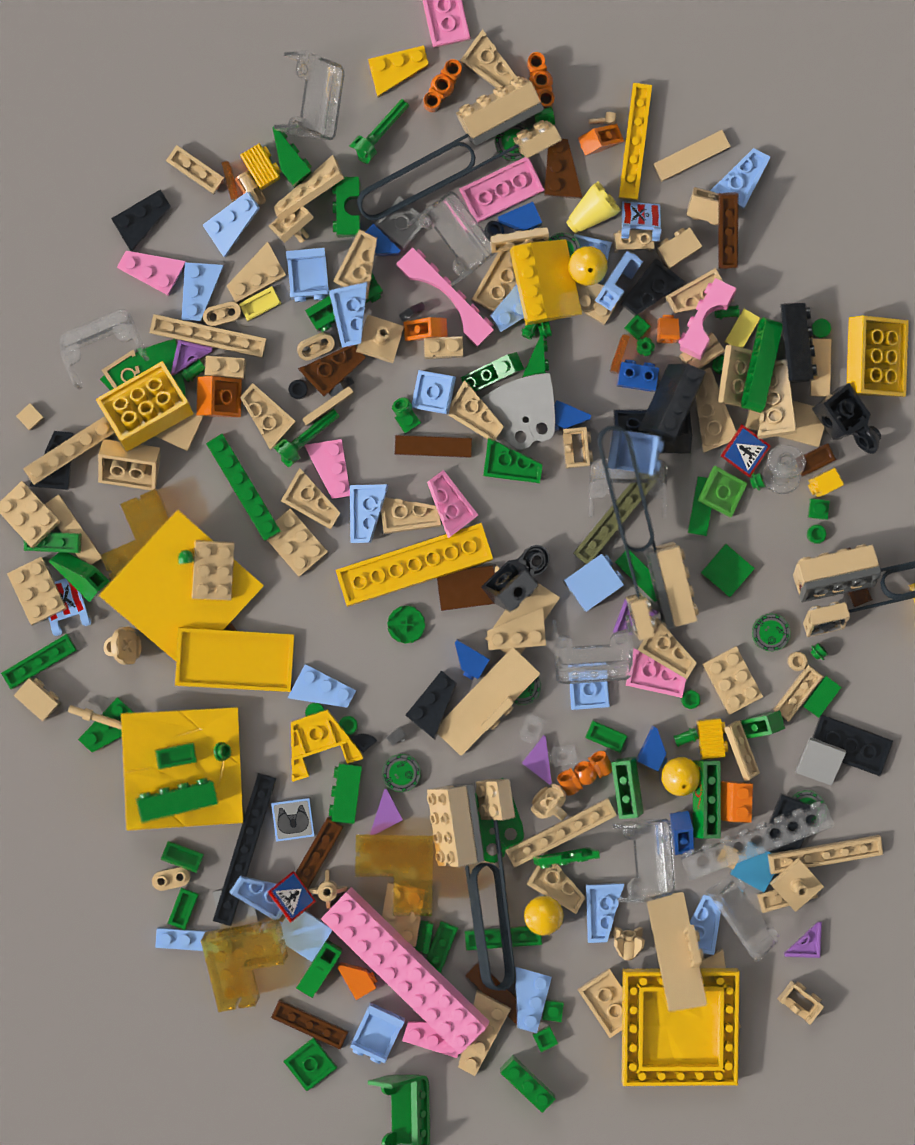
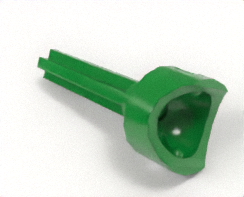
M403 99L395 105L366 138L358 135L349 145V147L356 150L358 159L364 164H368L377 154L374 145L409 107V104Z
M333 408L291 443L283 439L273 448L281 455V461L289 468L300 459L298 450L303 448L305 444L340 416Z

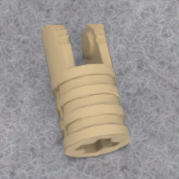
M250 171L243 172L235 178L243 194L250 192L257 204L261 205L266 202L261 189L253 179Z

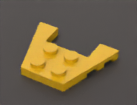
M328 709L291 721L292 782L309 777L303 757L340 745L347 764L364 758L361 751Z

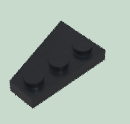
M160 189L111 219L132 252L171 206Z
M654 259L622 301L621 305L636 316L684 284L685 281L659 260Z
M54 431L45 454L73 437L74 433ZM72 461L35 485L31 482L30 487L69 490Z
M441 671L405 716L436 740L440 724H442L445 711L451 701L457 683Z

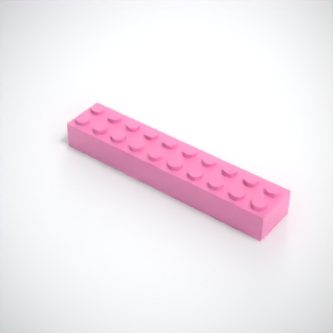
M352 887L321 918L459 1054L488 1026L490 1021Z

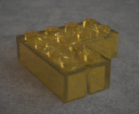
M158 489L140 495L141 499L135 497L120 504L136 540L100 555L106 570L112 571L109 574L111 581L170 518Z
M356 835L355 876L394 877L393 916H411V912H414L415 916H432L433 836Z
M280 919L204 933L201 944L218 1012L235 1010L237 1005L239 1009L256 1006L260 995L253 969L285 964L288 952L285 940L282 939L283 931Z

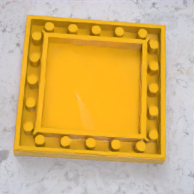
M238 707L121 713L127 831L243 823ZM218 742H225L231 748V756L225 761H218L214 757V747ZM194 743L197 762L158 769L155 750ZM208 778V781H213L218 801L217 805L141 823L135 799L139 798V794L151 792L152 795L159 793V789L170 787V790L178 788V784L189 782V785L196 784V780Z
M660 968L623 969L621 1078L623 1086L738 1085L740 979L738 968H700L707 1005L671 1012L668 1010Z

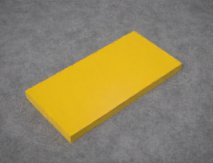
M178 628L175 686L291 692L294 634Z

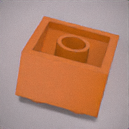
M218 376L197 377L196 415L241 417L240 397L242 394V379Z
M721 781L722 821L752 823L753 784L751 782Z

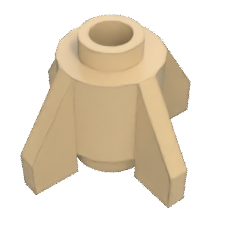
M325 870V881H322L319 887L309 888L310 893L318 894L319 898L326 902L327 909L331 908V901L336 897L337 893L347 891V886L337 887L336 883L330 880L329 870ZM325 889H330L329 895L326 894Z
M618 927L613 928L614 947L619 956L624 960H633L643 949L645 939H642V927L634 929V931H623Z

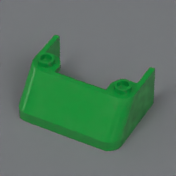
M386 1075L368 1080V1085L380 1086L383 1094L391 1095L392 1132L387 1133L383 1137L381 1144L430 1145L428 1078L424 1075Z

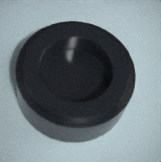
M490 221L484 227V234L491 240V236L504 234V228L499 222Z
M294 380L290 383L288 391L294 399H302L307 395L308 387L302 380Z

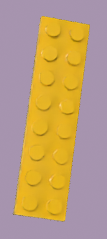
M482 523L457 531L450 538L445 534L337 569L336 574L346 605L349 607L492 561L493 556Z

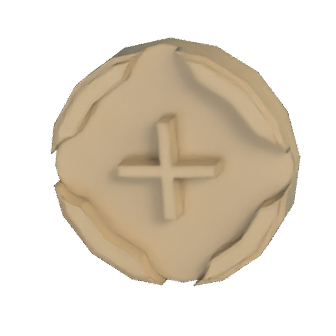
M129 626L119 627L115 630L113 636L104 643L105 654L113 656L122 665L134 664L135 660L140 657L142 648L140 637L135 633L136 630Z
M552 784V787L549 788L547 786L542 788L532 800L533 806L531 811L537 818L544 819L555 815L562 821L567 816V813L561 808L566 799V792L557 784Z

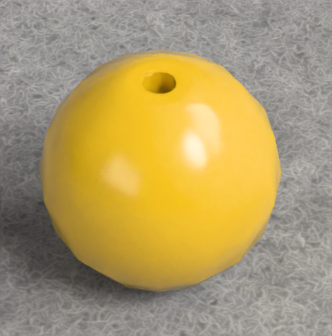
M583 246L577 249L569 260V273L577 283L585 286L599 283L605 277L608 269V261L605 254L600 249L592 246Z
M673 758L662 769L661 780L663 786L673 795H689L700 784L699 767L689 758Z
M538 896L532 899L524 911L527 927L537 935H551L556 932L564 918L559 902L549 896Z

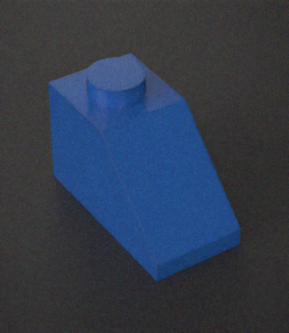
M534 202L498 216L497 219L500 224L517 231L533 230L542 225Z
M374 224L365 231V233L377 238L374 256H399L401 254V250Z
M558 400L554 404L555 430L557 431L588 421L592 416Z
M456 640L455 646L461 670L465 671L463 675L471 680L474 677L479 679L490 659Z
M652 726L636 761L659 771L660 768L663 769L667 762L665 757L666 751L658 729Z
M689 811L671 813L670 827L675 855L693 853V826Z

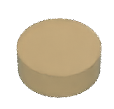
M793 652L789 655L788 665L792 670L801 671L806 668L808 660L805 654Z

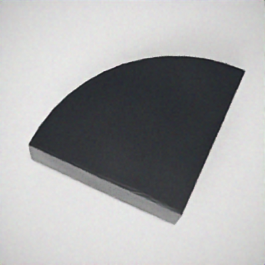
M423 302L413 305L399 315L401 320L405 321L412 315L424 310Z
M352 378L345 379L336 385L329 394L331 397H334L345 388L353 385L354 381Z
M357 734L351 738L362 753L378 741L369 734Z

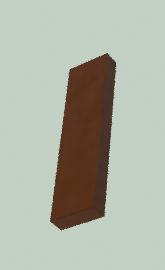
M738 192L718 193L719 269L738 268Z
M395 435V455L471 458L472 438Z
M329 817L326 818L295 872L307 889L310 887L344 827L340 823L332 821Z
M478 961L465 976L485 995L510 1007L511 1010L508 1017L517 1025L516 996L508 989L493 990L487 988L482 982ZM491 973L493 983L496 986L500 985L501 982Z
M280 999L271 1016L276 1021L340 1050L349 1032Z

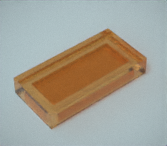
M228 161L221 162L230 198L234 202L239 198L232 168Z
M623 334L620 338L609 370L611 373H618L630 338L628 335Z

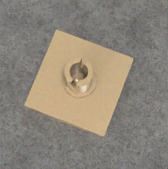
M301 207L282 221L277 218L269 225V228L284 243L293 235L302 243L305 240L301 234L306 239L309 237V234L303 227L314 217L306 208Z
M367 315L362 331V341L358 344L356 352L393 363L404 326Z
M799 858L770 882L771 886L795 912L824 888L821 882Z

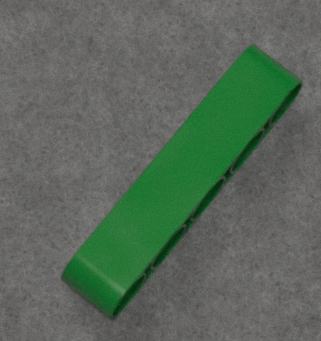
M763 317L758 324L741 399L742 408L759 413L765 408L783 328L782 322Z

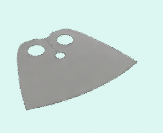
M550 373L516 379L494 389L481 398L504 425L500 435L514 448L523 450L530 447L534 441L543 442L553 437L555 431V407ZM523 417H528L529 422L524 423L522 420ZM542 422L547 425L548 430L545 434H539L536 431L538 423ZM516 432H525L527 436L526 441L518 442L515 439Z

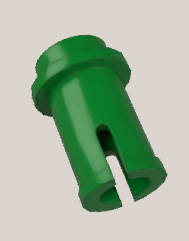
M734 305L729 306L727 310L714 311L715 318L722 320L728 317H739V306Z
M539 323L525 325V328L521 330V335L532 340L535 337L534 333Z
M198 360L188 369H183L184 372L181 374L187 382H193V378L203 372L205 366Z
M689 728L688 731L673 736L677 747L692 741L696 742L699 739L695 728Z

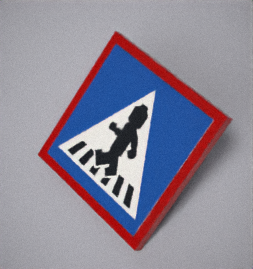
M741 424L721 454V457L750 477L771 445L762 439H758L756 434Z
M294 871L268 891L290 923L316 902Z

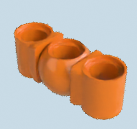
M534 52L529 56L527 67L530 71L529 81H531L539 99L543 96H548L551 99V102L548 104L541 102L543 108L553 106L555 100L552 92L553 78L547 71L544 55ZM533 59H539L541 61V65L535 67L531 64V61ZM542 77L546 80V83L538 85L536 79Z
M448 60L445 67L441 70V74L436 75L432 79L431 88H429L428 93L424 96V107L428 112H436L445 98L453 93L455 83L461 76L462 71L461 63L458 60ZM455 66L458 68V72L451 74L448 72V68ZM440 82H445L448 87L445 90H441L437 85ZM435 98L437 104L430 106L427 104V100Z
M605 751L595 752L591 757H588L590 762H579L575 766L574 771L570 768L558 775L557 781L567 796H572L583 789L582 785L594 783L597 775L599 778H602V776H607L612 772V764Z

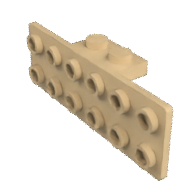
M511 648L443 719L437 732L438 735L462 756L489 728L493 730L501 722L499 718L503 714L507 716L512 711L514 701L540 675V672L515 648Z
M679 892L648 897L646 903L668 1010L671 1012L706 1006L707 1001L699 968L702 960H704L702 949H699L698 946L700 941L699 932L695 930L694 925H690L684 893Z

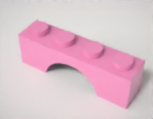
M716 278L713 283L709 282L705 290L706 297L704 300L700 299L696 310H698L696 316H691L687 324L689 329L686 334L682 333L678 342L680 344V351L699 360L702 359L710 341V338L703 330L705 318L714 311L727 310L736 294L735 287Z

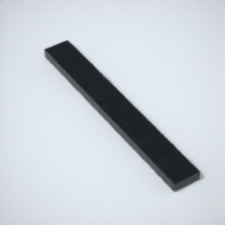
M261 773L257 774L215 911L214 922L232 926L240 899L233 896L230 891L240 876L247 877L277 778Z

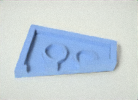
M185 262L181 320L202 322L203 313L208 307L224 265Z
M240 876L230 891L233 896L278 922L283 914L268 893L277 883Z

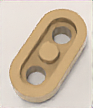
M235 302L212 306L204 311L203 320L211 327L234 322L240 318L241 308ZM230 309L235 310V314L232 316L228 314ZM212 314H216L217 316L216 320L214 321L210 320V316Z
M321 332L301 341L297 346V352L301 359L306 361L312 360L331 351L335 342L330 333ZM322 339H327L325 343H321ZM305 347H310L308 351L303 350Z
M181 867L158 871L152 878V885L159 891L182 887L190 881L191 874L189 870ZM177 874H182L184 879L178 880ZM163 878L165 883L159 884L158 879Z

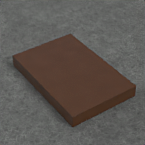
M493 566L464 569L437 578L441 611L495 604L481 588L494 575Z

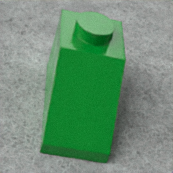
M780 710L740 720L747 739L774 734L785 729Z

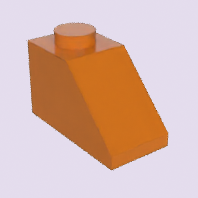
M617 124L594 128L578 138L585 156L601 152L624 142Z
M662 315V318L657 320V343L676 344L680 340L679 319L674 318V315Z
M428 317L403 322L404 341L448 337L447 318Z
M344 962L337 964L338 970L356 1000L376 989L378 980L373 972L369 973L367 968Z

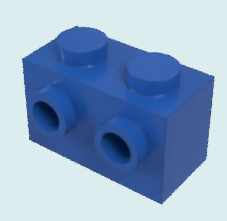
M626 359L625 362L620 363L616 386L655 392L659 368L655 367L653 363L644 362V365H638L636 361Z

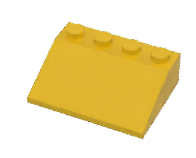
M566 239L533 242L511 247L510 254L526 326L582 315L576 282L569 273L570 255Z
M873 316L849 317L847 383H850L857 395L906 397L909 320Z
M163 361L95 399L126 452L194 414L187 399Z

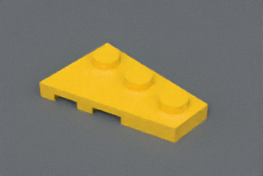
M424 45L368 59L377 98L383 95L384 92L397 86L403 80L410 78L429 66Z

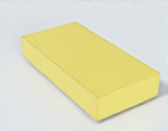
M273 286L239 303V306L247 321H250L282 303Z
M743 309L724 342L728 345L743 348L760 317Z

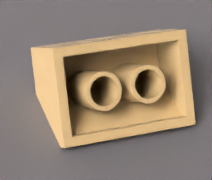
M103 439L98 454V483L155 491L160 465V447L138 445L126 452L120 441Z

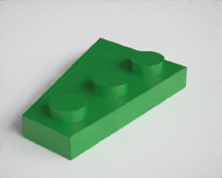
M488 437L483 476L540 483L543 463Z
M586 847L534 856L533 861L534 865L540 866L543 869L552 867V864L568 865L574 861L585 862L590 859L600 858L599 850Z

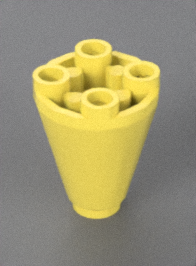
M597 181L589 188L570 214L569 220L566 223L576 234L578 231L582 232L616 216L621 209L616 204L615 199L610 194H607L602 184Z

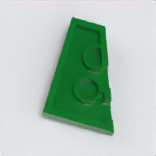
M117 697L101 715L121 721V713L135 712ZM95 721L78 740L88 750L94 752L122 737V731Z

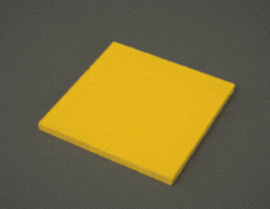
M178 509L99 594L104 601L175 661L178 628L224 630L264 586L234 559L231 600L192 599L194 562L179 564V553L183 550H188L194 557L195 540H213Z

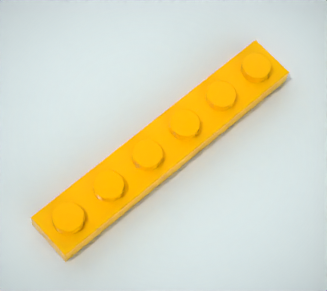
M633 83L618 198L638 200L652 85Z

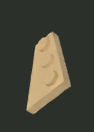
M359 229L333 282L342 287L367 282L366 299L368 300L377 238Z

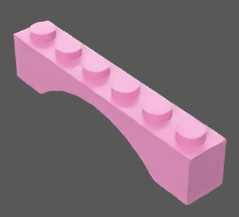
M412 248L396 263V266L409 280L430 284L447 295L460 314L464 335L476 347L480 346L493 333L492 322L486 317L483 319L478 314L480 312L474 304L469 305L465 301L466 296L460 290L456 292L451 287L453 283L446 276L442 278L438 274L440 270L433 263L429 265L425 261L426 256L419 249L416 251Z

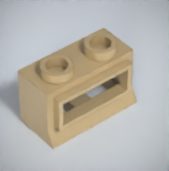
M630 230L629 239L621 238V231H618L614 234V253H618V250L648 249V252H652L654 250V241H652L651 230Z
M586 427L563 429L566 469L590 466V462H593L592 450L589 451L588 443H591L590 431H587ZM572 434H581L584 462L574 463Z
M790 981L777 999L811 1025L824 1008L820 1003L822 999L814 993L809 995L805 992L806 987L800 982L794 983ZM793 989L814 1004L809 1012L788 996Z

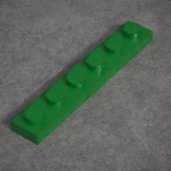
M220 434L207 442L206 445L263 540L266 542L282 532L225 436Z

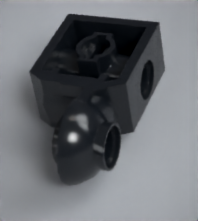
M850 383L837 388L812 408L833 440H840L843 437L853 435L856 444L863 451L869 454L877 452L881 433L876 427L868 426L871 414Z
M540 545L528 547L518 559L507 561L481 588L493 603L511 613L538 586V581L534 577L544 572L548 567L550 559L547 549Z

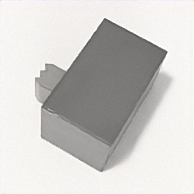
M398 727L386 739L394 746L399 741L403 743L406 734Z

